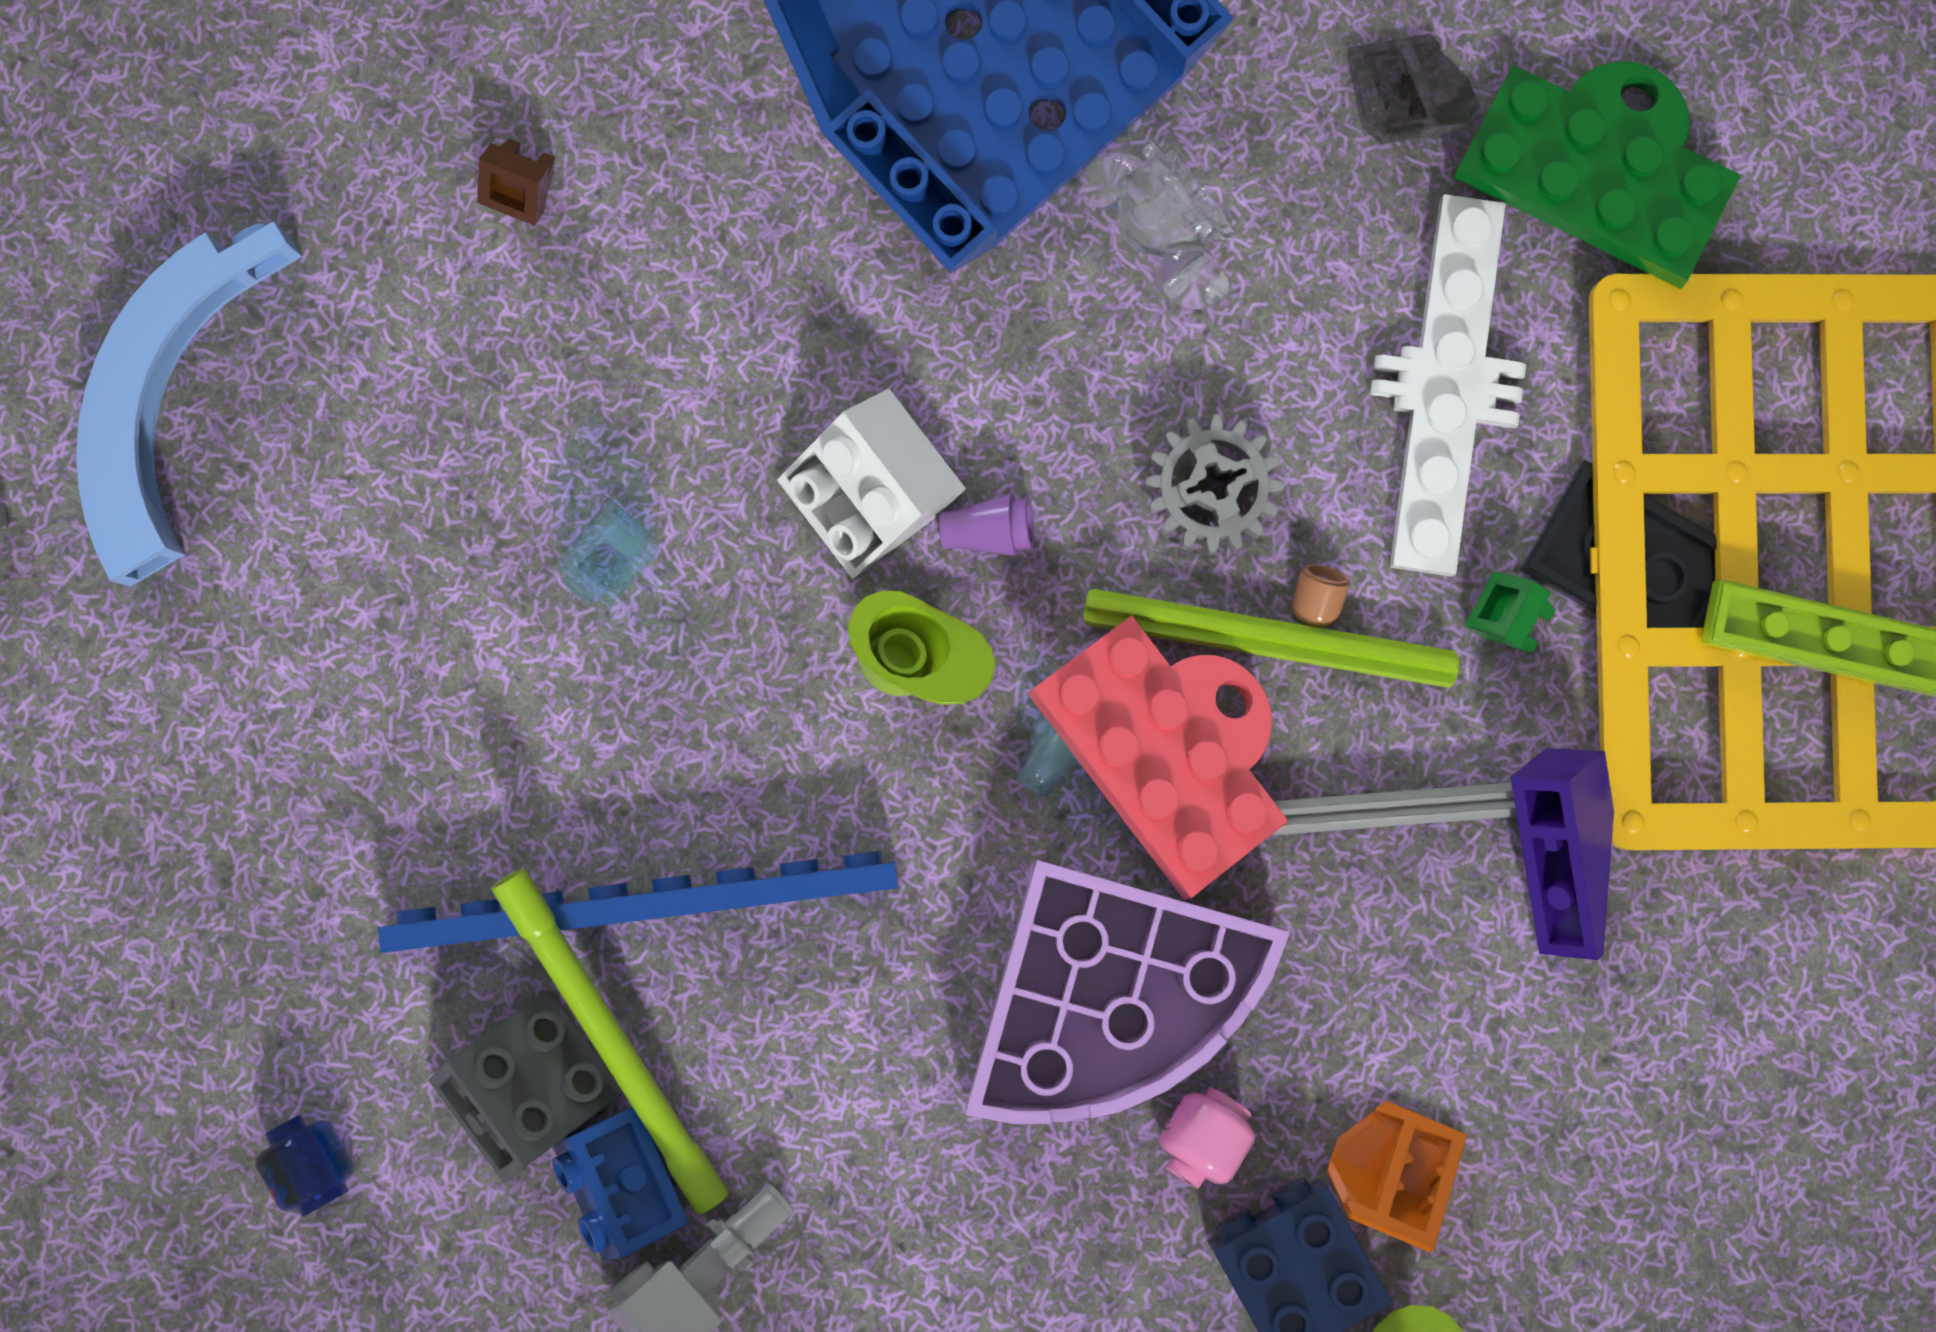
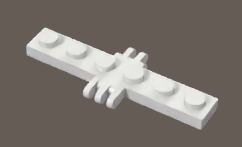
M1443 194L1439 200L1420 346L1402 347L1400 357L1389 355L1375 356L1373 368L1375 371L1398 374L1397 382L1372 380L1370 394L1395 398L1393 410L1410 413L1390 568L1445 576L1456 575L1476 423L1508 428H1517L1519 425V413L1495 409L1496 401L1508 403L1522 402L1523 389L1516 386L1499 384V377L1523 379L1525 378L1526 364L1485 357L1506 203Z

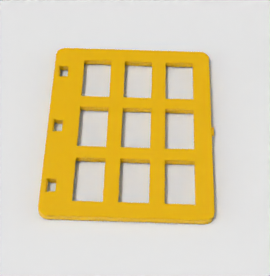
M1611 274L1604 277L1594 285L1589 294L1595 548H1590V574H1595L1597 598L1600 751H1605L1614 807L1612 845L1622 850L1936 848V801L1878 802L1874 683L1830 673L1834 802L1765 803L1761 667L1796 665L1701 644L1704 628H1647L1644 494H1713L1714 534L1717 541V549H1715V581L1721 579L1759 588L1756 494H1825L1828 604L1872 614L1868 494H1936V275L1691 274L1682 289L1652 274ZM1639 322H1708L1712 454H1642ZM1751 323H1819L1823 454H1755ZM1863 323H1930L1934 454H1867ZM1648 667H1718L1722 803H1652Z

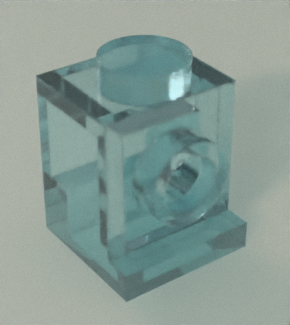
M607 498L600 506L597 514L560 557L559 569L565 573L562 582L582 600L592 603L597 598L610 608L659 550L658 539L650 530L611 499ZM604 543L612 545L617 551L616 558L608 564L598 562L592 554L596 546Z

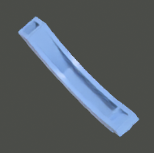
M274 221L268 225L255 224L243 229L233 237L231 241L233 245L227 249L206 232L179 249L158 267L132 295L112 324L95 358L85 387L78 422L77 475L84 519L95 552L109 580L131 587L185 555L168 523L160 500L155 475L154 444L160 403L168 380L180 356L202 326L233 298L302 257L291 236Z

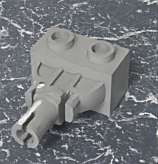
M768 1184L726 1222L722 1219L718 1221L710 1220L704 1226V1230L711 1239L678 1268L671 1260L654 1267L648 1261L642 1265H637L610 1290L617 1301L605 1312L622 1332L714 1331L723 1320L703 1297L734 1266L740 1272H744L753 1265L754 1254L752 1251L794 1212L792 1207L778 1190Z

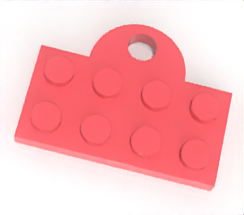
M1131 615L1028 693L1029 697L1184 901L1194 897L1288 822V819L1249 770L1265 752L1271 736L1272 715L1268 698L1258 680L1247 669L1230 659L1215 655H1198L1185 658L1170 666ZM1220 686H1231L1242 694L1245 701V710L1241 718L1227 717L1218 709L1216 692Z

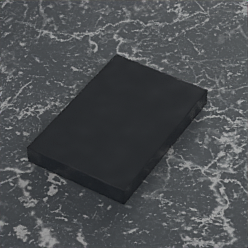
M1586 460L1580 463L1519 570L1596 614L1595 574H1590V548H1595L1592 463ZM1644 494L1647 628H1704L1712 584L1715 581V549H1717L1715 534Z

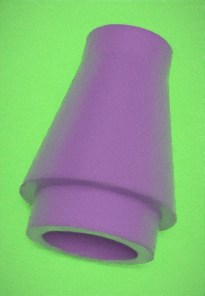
M1010 493L960 509L940 512L939 530L943 549L959 548L1018 556L1019 550L1033 549L1034 520L1029 498L1015 499L1014 494Z

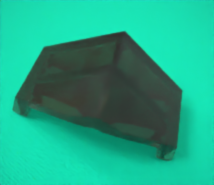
M1431 34L1348 48L1347 59L1361 127L1381 145L1465 130L1479 108V102L1473 92L1469 79L1439 50L1440 44Z

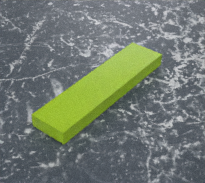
M1726 580L1713 581L1701 644L1936 697L1935 628Z

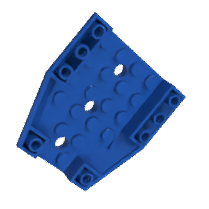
M763 0L821 133L949 273L995 248L1180 83L1234 18L1218 0ZM958 10H969L975 13L982 23L980 31L969 39L953 37L945 26L948 17ZM1043 100H1051L1058 103L1063 108L1066 117L1061 126L1054 130L1037 128L1029 117V112L1036 103Z

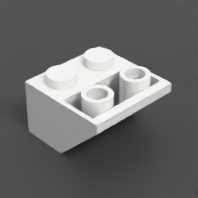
M890 389L843 411L777 479L852 580L927 525L966 489Z

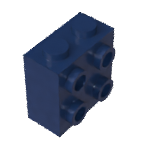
M1302 1177L1284 1185L1272 1194L1275 1204L1252 1216L1249 1209L1231 1215L1215 1227L1219 1236L1208 1241L1258 1332H1344L1393 1304L1330 1190L1320 1179L1309 1184L1306 1178Z

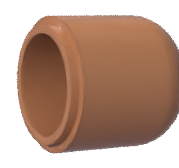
M1307 565L1303 567L1291 602V610L1296 619L1304 625L1326 628L1335 624L1341 615L1350 586L1348 577L1326 566ZM1319 575H1324L1328 579L1321 578Z

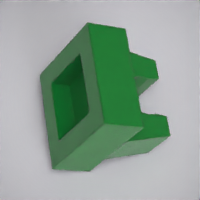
M1493 571L1464 627L1484 639L1533 654L1538 642L1528 635L1538 618L1550 621L1556 609L1548 601L1551 592L1533 580Z

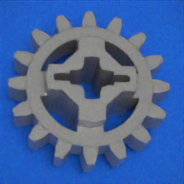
M1214 415L1208 430L1204 431L1201 430L1200 425L1194 418L1189 419L1185 424L1186 438L1182 439L1172 431L1168 432L1163 441L1170 454L1153 452L1149 463L1161 472L1160 475L1146 477L1144 481L1145 489L1159 492V498H1156L1148 505L1149 514L1165 512L1168 519L1160 532L1165 536L1177 528L1184 533L1181 543L1182 549L1188 550L1196 539L1204 540V548L1207 555H1214L1216 553L1219 540H1226L1227 545L1233 552L1238 551L1242 548L1241 532L1245 531L1249 536L1258 539L1265 531L1257 517L1273 519L1279 511V508L1268 501L1267 498L1268 496L1280 494L1284 490V482L1269 479L1268 474L1281 463L1279 457L1263 459L1260 451L1264 447L1267 438L1261 435L1251 442L1243 437L1246 431L1245 421L1240 420L1230 432L1223 430L1221 415ZM1215 445L1227 447L1235 451L1243 460L1236 462L1218 454ZM1187 453L1192 469L1188 480L1172 487V475L1175 465ZM1206 471H1211L1215 479L1226 478L1228 480L1235 477L1223 490L1219 500H1217L1212 491L1202 493L1200 490L1193 493L1195 488L1200 486L1206 478ZM1255 484V495L1249 511L1240 519L1238 514L1240 509L1236 501L1242 489ZM1193 508L1210 517L1213 526L1197 523L1187 517L1182 511Z

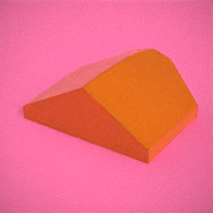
M1386 1100L1372 1113L1337 1138L1326 1173L1348 1218L1431 1253L1436 1246L1467 1134Z

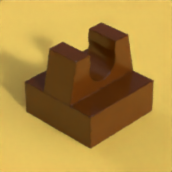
M508 139L501 146L490 143L479 159L477 203L535 226L546 208V197L554 174L555 157L544 152L538 161L520 155L521 143L512 139Z

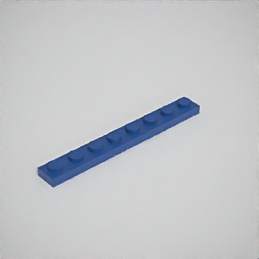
M881 851L844 855L845 868L819 871L818 859L780 863L781 876L755 879L754 867L716 871L717 884L692 887L691 876L684 875L653 879V892L628 895L627 883L589 887V900L564 903L563 891L541 894L554 913L556 924L561 931L899 888L897 863H883ZM497 899L461 903L462 916L437 919L436 907L397 911V924L378 927L380 953L520 935L505 911H500V903Z

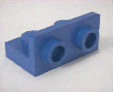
M629 1107L573 1135L566 1136L553 1146L557 1154L552 1159L556 1178L566 1193H574L583 1214L578 1219L581 1235L590 1251L594 1254L599 1252L604 1261L622 1259L689 1224L653 1139L633 1107Z

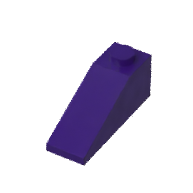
M1546 748L1510 777L1539 954L1599 960L1604 955L1614 819L1605 751Z

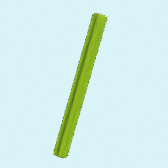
M1098 589L1089 590L1084 605V624L1096 628L1112 630L1132 615L1149 637L1446 688L1454 686L1459 672L1460 661L1458 653L1453 650Z

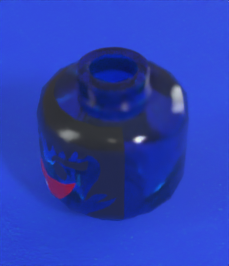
M298 1115L265 1134L270 1146L258 1155L255 1165L272 1199L280 1210L290 1212L298 1209L303 1218L349 1191L345 1182L354 1173V1163L334 1126L329 1121L318 1120L306 1125L301 1115Z

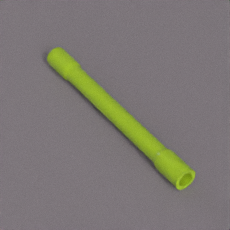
M525 867L508 874L490 888L519 935L532 947L663 1154L667 1169L695 1213L702 1214L716 1207L729 1194L726 1186L702 1148L691 1139L558 928L554 913Z

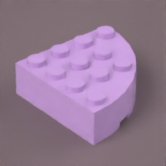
M1035 859L966 1102L965 1115L1011 1124L1070 1122L1088 1117L1096 1118L1119 1113L1168 1091L1208 1063L1228 1042L1227 1039L1243 1024L1250 1011L1254 1010L1273 979L1290 932Z

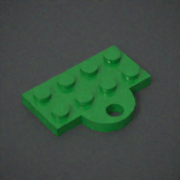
M1619 61L1606 63L1591 69L1578 79L1570 92L1512 65L1453 178L1682 289L1689 280L1741 175L1684 147L1690 126L1688 108L1679 89L1668 77L1644 64ZM1628 87H1637L1644 90L1651 99L1652 108L1646 111H1636L1629 108L1622 100L1621 91Z

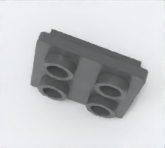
M544 992L448 1060L428 1080L503 1183L515 1176L622 1093L612 1074L550 992Z

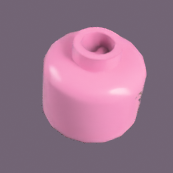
M1207 1087L1203 1094L1199 1092L1185 1094L1158 1137L1161 1148L1172 1157L1165 1168L1197 1189L1200 1188L1205 1179L1214 1184L1228 1183L1234 1177L1254 1144L1255 1132L1248 1123L1252 1114L1241 1104L1212 1087Z

